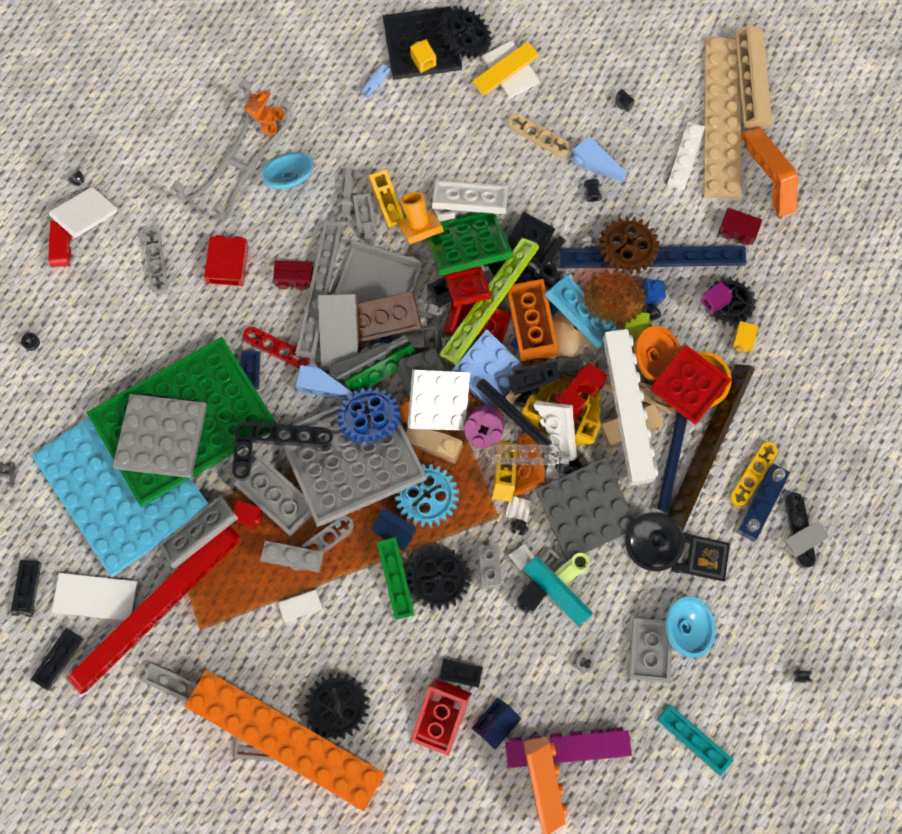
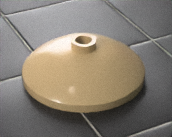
M560 310L555 313L552 321L559 354L565 357L576 358L577 356L588 357L597 351V348L580 330L574 329L575 325Z

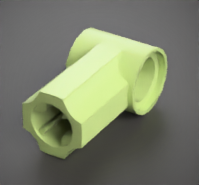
M577 553L554 573L567 585L581 572L586 570L590 563L589 558L584 553ZM576 558L584 559L585 566L582 568L575 565Z

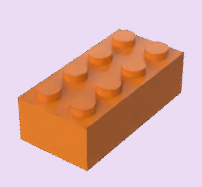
M543 279L514 284L507 293L521 363L558 356V344L548 298L545 296L546 289Z

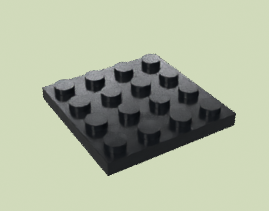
M451 6L382 15L393 80L462 70L460 53L455 55L454 49L449 51L450 46H445L446 41L440 39L443 34L438 33L440 30L437 27L440 23L438 20L445 10L447 11L449 7L452 8ZM427 40L436 55V66L420 73L411 58L410 47L416 42Z

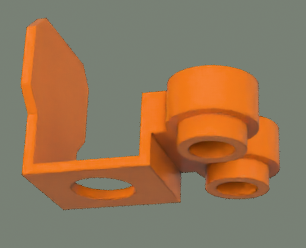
M262 90L257 94H251L243 109L257 122L262 123L261 131L263 134L274 135L277 132L275 121L283 120L285 114L280 106H265L271 95L269 90Z

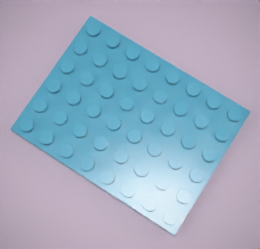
M89 417L31 455L111 577L157 547L162 540L208 505L204 496L192 479L145 506L140 507L121 472L113 468L114 460Z

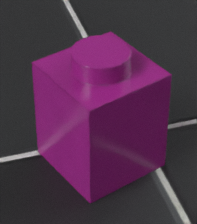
M720 282L703 293L700 302L712 315L729 304L733 296L730 288Z

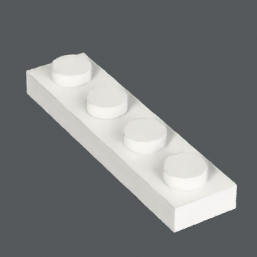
M691 122L687 123L667 183L668 186L685 190L705 126Z

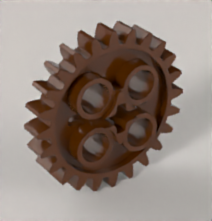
M626 216L625 221L619 217L618 223L612 220L611 226L606 225L605 230H602V237L599 239L601 243L599 244V249L602 250L600 256H605L604 263L610 261L609 268L616 266V272L621 268L623 274H625L626 270H629V273L632 274L634 269L637 273H640L641 267L647 270L648 265L652 266L653 260H656L660 249L658 248L660 241L657 240L658 234H653L655 229H648L649 223L643 225V219L636 222V217H633L632 221H629L628 216ZM628 232H633L635 235H629ZM613 241H618L620 244H614ZM638 246H644L646 249H640ZM624 255H628V256H630L631 258L626 259V258H624L623 256H624Z

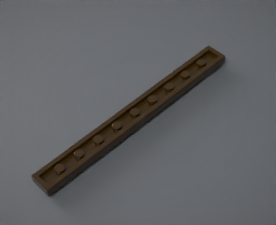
M735 364L731 373L730 390L724 400L717 405L668 516L679 524L682 531L687 524L755 369L751 365Z

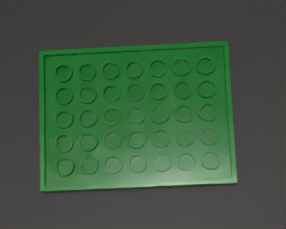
M223 337L216 339L86 412L114 460L130 394L206 403L207 410L192 478L234 454L235 430L239 423L277 424ZM242 428L239 434L246 437L250 434V430ZM262 429L259 432V435L263 438L264 436L268 435L270 431L267 429ZM119 470L140 507L192 479Z

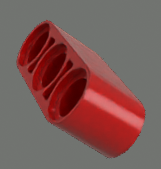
M53 218L50 219L49 265L50 267H70L69 258H71L72 250L70 241H72V235Z

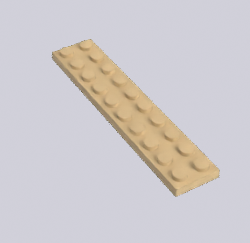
M707 36L705 38L704 198L736 200L741 198V89L736 38Z

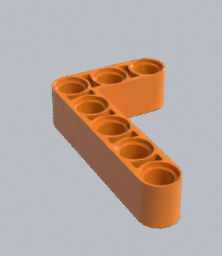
M760 127L742 132L741 140H744L745 149L773 182L772 208L776 210L778 214L776 216L781 217L796 212L798 175L795 168Z

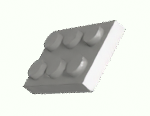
M633 618L629 679L671 683L672 645L667 637L666 621Z

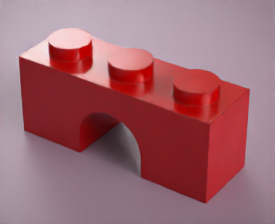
M589 363L585 368H580L574 380L571 379L567 383L565 391L563 393L559 392L554 402L572 405L573 419L575 420L583 411L586 402L578 394L588 393L595 397L605 386L608 375Z

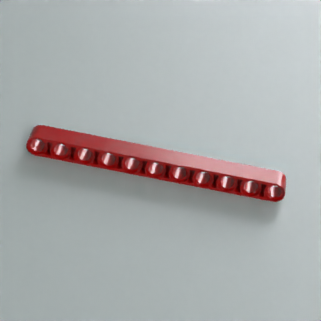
M229 525L191 555L70 673L67 680L80 694L86 693L89 690L87 689L89 686L91 688L239 543L241 540L240 535Z

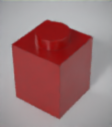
M237 500L233 512L238 519L233 523L256 530L257 525L260 526L263 521L264 515L261 509Z

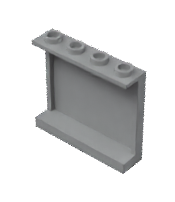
M352 240V248L336 291L332 295L357 294V303L415 291L423 268L422 261L414 256L407 257L397 251L390 252L380 246L373 247L363 241L356 242Z

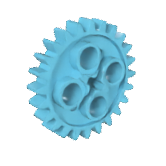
M422 464L427 479H432L434 484L426 486L423 481L397 492L396 494L400 496L395 497V501L401 502L397 505V508L403 509L401 516L408 514V522L414 519V526L421 522L422 528L425 526V523H428L429 527L432 528V522L439 526L440 519L445 522L447 521L446 514L449 516L453 515L450 509H457L453 502H459V498L455 497V495L459 494V490L453 489L457 486V483H450L453 476L446 477L447 470L441 473L440 466L433 470L432 464H430L429 469H426L425 465ZM411 490H416L419 494L417 497L411 498L408 496V493ZM424 493H426L427 495L430 494V497H431V498H429V499H428L427 497L424 498V495H423V494H424ZM438 494H444L446 499L444 501H437L435 497ZM423 505H427L430 507V511L422 513L420 508Z

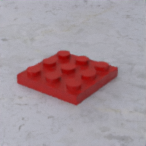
M685 345L652 385L650 391L696 425L730 384L732 379L688 345Z

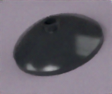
M649 512L640 515L629 525L625 536V545L630 558L638 566L649 571H664L674 566L684 552L685 539L681 527L673 518L663 513ZM655 536L660 537L661 542L657 543Z

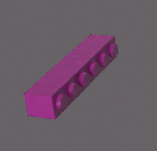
M623 727L611 728V732L603 733V729L590 730L591 734L585 735L582 734V731L570 732V736L562 737V733H553L548 738L550 743H554L556 755L552 756L553 762L558 764L632 756L629 730L623 731ZM541 735L529 736V740L542 738ZM521 737L509 738V742H505L507 768L528 766L523 741L527 740L521 741Z

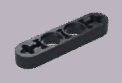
M790 493L785 499V508L791 536L808 527L809 522L803 497L799 493ZM792 497H794L795 500L799 501V503L796 504V509H801V512L797 511L791 513V511L795 510L794 504L789 502L792 500ZM794 516L802 518L803 524L801 526L793 523ZM814 547L806 551V556L811 558L808 564L801 560L804 557V553L796 557L797 564L800 567L810 568L815 564Z

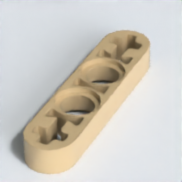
M512 114L509 117L508 127L515 133L558 157H565L569 154L570 144L565 139L520 114ZM519 120V124L513 125V121ZM533 128L536 130V133L529 135L526 130ZM543 137H549L551 139V142L546 144L543 143L541 139ZM565 146V150L559 151V147Z

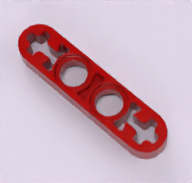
M248 327L243 333L246 343L297 369H300L301 365L306 366L310 364V358L305 357L306 362L298 364V360L293 357L297 349L296 347L256 327ZM253 332H255V335L257 338L260 339V342H258V340L255 338H251V340H249L248 334H253ZM272 340L274 345L271 348L267 349L263 346L265 341ZM283 348L290 350V354L286 357L280 355V351Z

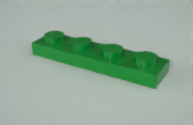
M408 342L387 354L385 359L381 361L376 360L373 365L363 367L362 371L351 374L344 381L349 390L353 392V395L354 391L361 393V388L366 390L395 374L399 360L415 355L417 352L411 342Z
M396 537L376 542L395 620L414 616Z

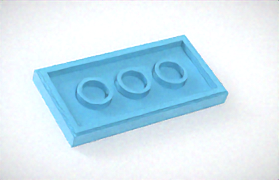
M567 274L545 294L597 349L604 343L603 337L605 332L616 331L619 328Z

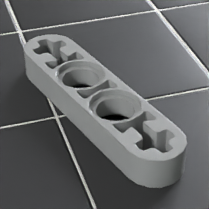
M150 226L143 232L150 286L154 293L164 294L168 289V280L161 235L156 227ZM151 232L155 234L153 236L155 243H152L149 237ZM152 249H159L158 255H150V251ZM156 265L162 266L161 271L158 273L152 272V268ZM156 278H160V282L164 284L161 285V289L156 287L158 285Z
M347 516L338 518L300 546V548L308 549L310 545L315 544L318 546V551L325 553L351 534L354 529L352 519ZM341 522H349V529H341L339 531L341 535L338 537L336 531L333 528L336 527V529L338 530L342 527ZM326 533H333L334 540L327 543L323 540ZM290 567V568H291L292 570H294V571H300V570H302V569H297V568H292V567Z

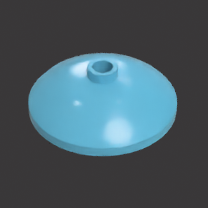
M301 152L280 155L264 166L261 171V179L266 186L273 189L295 187L307 180L313 172V159L308 154Z
M691 596L679 598L672 603L668 609L665 622L667 637L672 647L685 657L696 658L703 656L712 647L716 633L715 621L710 609L703 601Z

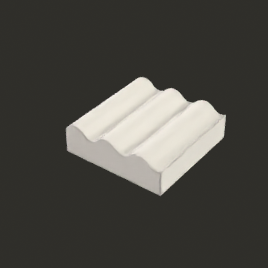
M512 496L505 517L514 520L521 519L527 522L532 501Z

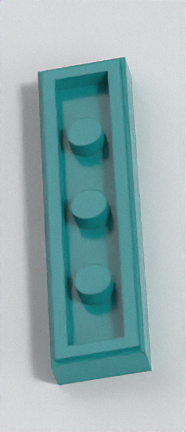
M537 555L522 568L578 626L593 614Z
M669 704L658 717L657 721L720 776L734 761L672 705Z

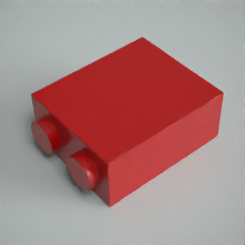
M223 235L210 236L204 273L207 284L244 286L249 249L247 239L240 236H235L234 238H228Z

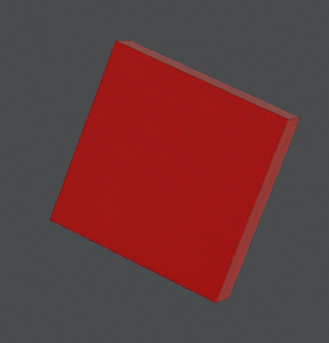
M481 266L445 275L454 307L491 299V293Z

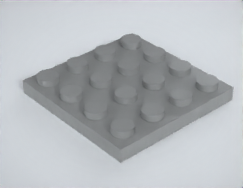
M130 394L113 468L192 478L207 404Z

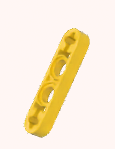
M765 442L757 451L730 496V502L733 506L743 507L749 501L777 455L778 449L774 443ZM770 447L773 454H769L766 459H763L762 457L766 452L763 448L767 449ZM756 462L761 463L764 468L763 471H756L753 468V464ZM751 478L754 486L746 487L744 479ZM742 490L747 491L742 496L744 502L740 501L738 503L735 495L738 496Z

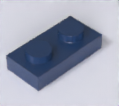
M241 351L240 366L255 390H259L261 352Z

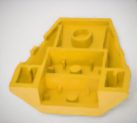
M562 374L563 379L541 386L536 395H531L522 410V414L547 437L549 436L545 426L542 427L540 422L541 416L539 411L535 410L533 404L536 401L555 403L556 395L559 392L563 393L567 383L571 379L574 380L576 375L567 376ZM601 390L595 397L588 393L578 394L586 402L583 411L574 420V431L578 428L577 433H575L576 446L592 444L596 439L601 427Z

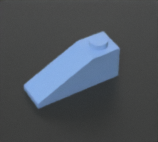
M590 136L574 148L572 157L576 165H581L586 170L619 182L625 181L627 172Z
M312 364L300 366L296 383L298 392L349 401L347 395L354 396L353 392L320 368H317V366Z

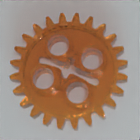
M613 269L612 273L605 270L604 275L601 272H598L597 277L593 275L592 280H589L585 287L583 297L586 300L584 305L589 306L588 312L594 311L592 317L599 316V322L605 319L606 325L612 321L614 326H616L617 322H620L623 326L625 320L628 323H631L632 318L636 320L638 314L642 312L646 297L643 295L644 289H640L641 283L635 284L636 277L630 279V273L624 276L622 270L619 274H616L615 269Z

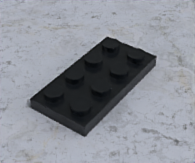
M523 211L507 241L512 251L522 238L537 243L539 249L533 257L539 261L556 228ZM506 260L495 262L491 272L496 275ZM526 266L514 284L527 282L533 271Z

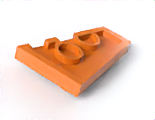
M527 433L519 436L517 444L518 464L513 496H520L547 483L541 446Z

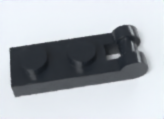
M557 361L508 377L513 396L563 379L562 374H559ZM550 369L552 377H548L546 370Z
M20 560L11 607L12 616L22 614L25 617H33L42 562ZM21 601H26V607L21 606Z

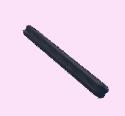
M678 412L657 509L663 512L668 511L670 507L687 425V419Z

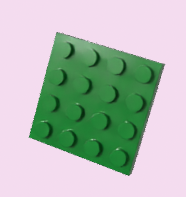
M480 212L442 221L440 223L444 232L426 238L440 276L513 258L510 245L494 213Z

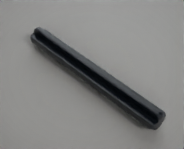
M483 378L477 383L476 387L544 450H547L552 445V441L489 382Z

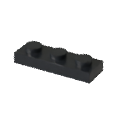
M65 628L30 680L49 691L84 638Z

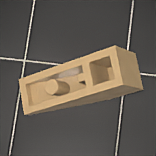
M408 428L406 431L412 447L452 464L456 463L463 448V441L444 433L429 429Z

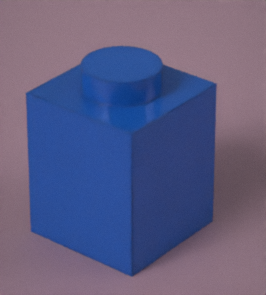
M645 280L638 287L639 305L651 306L652 304L658 305L666 298L664 280Z

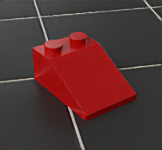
M452 302L442 333L453 336L476 302L454 307ZM496 308L473 342L478 339L483 331L488 330L502 344L511 314Z
M434 678L428 687L411 742L449 756L472 693Z

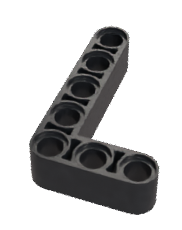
M241 422L236 426L233 475L239 481H245L250 477L253 443L325 448L332 443L333 434L331 430L325 427ZM242 428H248L250 434L243 437L239 434V431ZM262 429H267L270 431V435L267 438H262L259 432ZM283 430L288 431L290 437L288 439H281L279 433ZM301 432H307L310 438L302 441L298 436ZM321 433H325L329 436V440L321 442L318 436ZM246 447L249 450L248 454L240 456L238 454L239 448ZM243 466L247 468V473L244 476L237 475L236 470L238 467Z

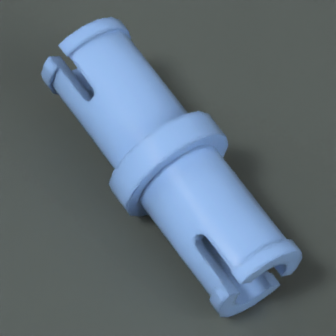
M382 64L376 73L369 77V81L360 90L362 94L366 93L365 96L367 98L370 97L377 87L382 85V81L391 72L390 68L386 69L387 66L385 64Z

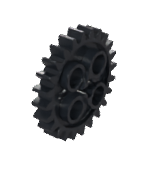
M454 5L453 8L449 7L447 11H444L438 20L440 23L437 27L440 28L438 33L443 34L440 39L446 41L444 45L450 46L449 51L454 49L455 55L461 53L462 58L466 55L468 59L471 57L476 59L478 56L481 57L486 53L491 45L492 37L489 35L492 32L487 30L489 25L484 24L485 19H480L481 14L475 15V10L473 9L470 12L468 7L464 10L462 5L459 8Z
M437 546L436 551L429 547L428 554L422 550L423 557L416 555L415 557L418 562H411L414 569H408V573L412 576L407 577V581L413 582L408 585V589H414L411 596L418 595L416 602L418 603L423 600V607L430 604L431 610H433L434 606H438V610L441 611L443 605L449 610L450 603L456 607L455 600L457 599L462 602L461 594H468L464 588H470L471 585L466 582L471 579L470 575H466L470 568H464L467 561L460 562L462 555L460 554L455 557V550L453 549L451 553H448V547H445L444 551H441L439 546ZM428 564L433 565L435 568L431 573H426L423 570ZM446 564H451L454 566V570L447 573L443 570V567ZM437 574H441V577H443L441 582H437V579H421L422 577L436 578ZM452 576H456V577H457L456 580L447 579V578H448V577H452ZM448 583L453 584L455 587L454 591L450 593L444 590V586ZM432 584L435 590L432 593H427L424 591L425 585Z
M338 672L336 678H334L329 673L328 680L322 676L321 684L317 681L314 682L317 686L316 689L309 688L312 696H305L310 700V703L304 704L305 707L309 708L304 714L307 716L311 715L307 722L315 723L312 730L320 728L318 735L321 736L326 732V739H329L331 734H333L334 740L338 739V735H341L343 740H345L346 733L353 737L352 730L355 729L360 732L359 723L365 725L366 723L362 718L369 717L365 710L371 709V707L365 705V702L369 701L370 698L363 696L367 693V690H360L363 685L361 682L355 685V677L349 681L348 674L341 678V674ZM333 688L336 689L338 702L343 704L339 708L343 721L342 724H339L337 711L334 708L332 709V706L335 705L332 693ZM349 689L351 691L350 697L342 699L340 697L341 690ZM324 693H328L331 696L327 704L320 702V697ZM347 709L355 711L352 719H345L344 712ZM329 713L335 716L332 724L324 722V717Z

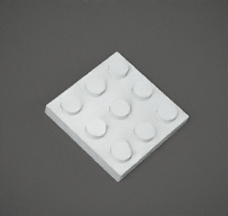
M412 369L408 428L464 430L470 373Z

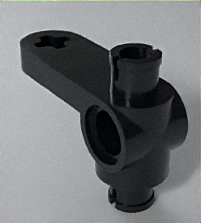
M558 235L552 241L540 261L533 257L527 264V267L533 271L531 274L533 280L543 279L545 286L548 288L553 287L561 280L559 278L561 274L552 262L565 242L561 235Z

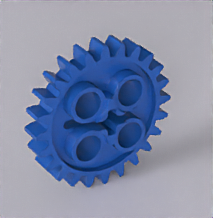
M369 387L367 392L361 388V393L354 391L355 396L347 395L349 401L343 400V406L339 407L340 413H337L338 425L346 438L350 437L351 442L357 439L359 445L363 441L366 442V445H369L371 440H373L374 444H377V439L384 441V435L391 437L389 431H396L395 425H399L398 419L401 418L397 400L393 399L392 394L387 395L386 390L380 393L378 387L375 391H372V388ZM364 403H368L373 429H370Z

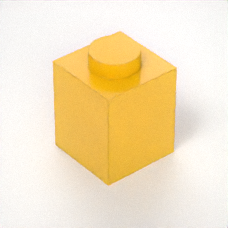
M427 40L416 42L410 47L411 58L420 73L436 66V55Z
M740 321L736 327L732 348H736V351L740 353L750 352L754 347L758 326Z

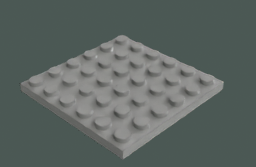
M383 387L379 388L380 393L384 390ZM364 403L370 429H373L368 403ZM343 404L294 424L297 426L325 427L331 430L333 434L332 443L325 448L282 445L317 527L427 480V476L400 421L399 425H395V432L389 431L391 437L384 435V441L377 439V444H374L373 440H371L369 445H366L365 441L359 445L357 439L351 442L350 437L346 438L345 434L341 432L337 422L339 420L337 413H340L339 407L343 406ZM283 430L279 433V437L281 439H288L290 433ZM301 432L298 437L300 440L306 441L310 438V435L307 432ZM321 433L318 439L321 442H327L329 436Z

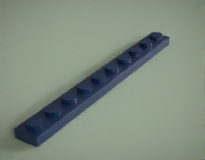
M745 246L658 247L660 249L657 258L653 260L652 266L648 265V267L745 266L747 263ZM599 248L560 249L561 269L609 268L610 261L604 263L605 256H600L602 250ZM624 255V256H623V257L626 258V259L631 258V257L628 256V255Z

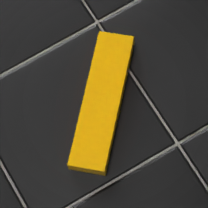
M526 42L474 79L473 85L485 96L538 58L539 53Z

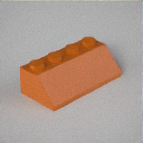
M547 736L523 741L542 834H551L565 825L564 816L568 815L566 803H562L560 797L564 795L562 783H558L556 777L560 775L558 763H554L552 757L556 755L554 743H550Z

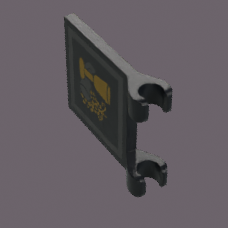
M683 532L685 543H690L687 565L676 563L672 566V571L725 582L730 543Z

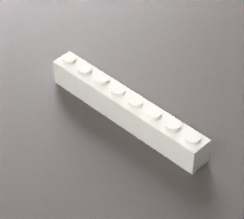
M628 329L605 332L603 342L629 484L631 486L653 483L656 476H658V469L656 465H653L652 460L654 448L649 444L651 432L650 428L646 427L645 422L647 420V411L642 406L644 395L643 391L639 390L638 385L640 383V374L635 369L637 358L636 354L632 353L631 348L633 346V337L629 335Z

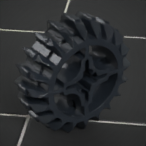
M731 276L727 281L724 277L721 278L720 282L730 288L733 296L731 300L733 302L730 307L727 304L723 307L724 310L720 309L714 314H710V317L717 316L715 322H718L719 319L723 320L722 326L726 322H728L730 327L733 326L734 322L736 325L740 321L746 322L756 308L754 305L756 299L753 298L755 292H749L751 286L745 287L746 282L739 283V278H736L735 281L732 280ZM715 281L713 285L715 286L720 282ZM733 309H742L740 312L730 313Z

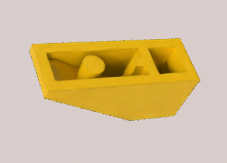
M387 169L367 175L372 192L388 227L397 225V222L405 218Z
M498 442L492 499L509 502L512 500L516 480L517 443Z

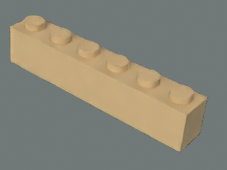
M748 24L736 32L744 127L749 129L760 127L764 130L772 125L763 30Z

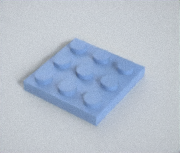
M485 330L450 371L469 372L468 390L484 405L495 408L496 405L476 387L477 383L484 378L500 394L505 396L510 390L507 378L514 376L513 368L525 366L488 330Z

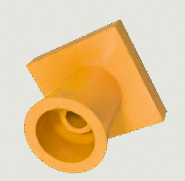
M418 191L410 192L401 197L399 202L407 218L397 222L409 245L444 232L441 223L432 210L426 211L424 193Z

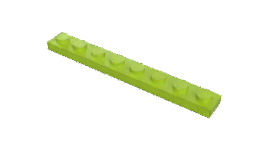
M525 238L520 240L512 251L513 258L505 261L488 285L491 299L475 303L440 352L439 357L442 360L455 366L539 249L537 243Z

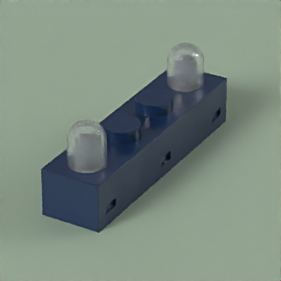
M775 464L769 467L737 531L738 534L753 542L758 539L790 474L789 471Z

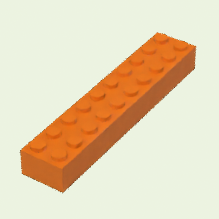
M207 670L184 706L362 811L366 810L385 775L382 771Z

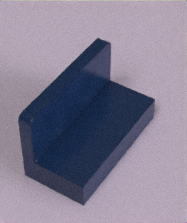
M383 507L379 512L378 520L372 527V532L385 540L396 537L398 548L405 551L417 533V529Z
M497 698L471 729L493 749H497L519 723L521 717L508 704Z

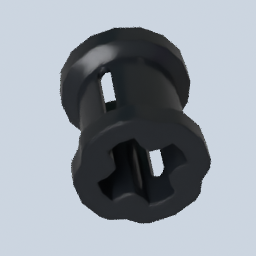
M589 179L583 184L587 192V202H595L602 199V195L599 192L600 181L598 179Z

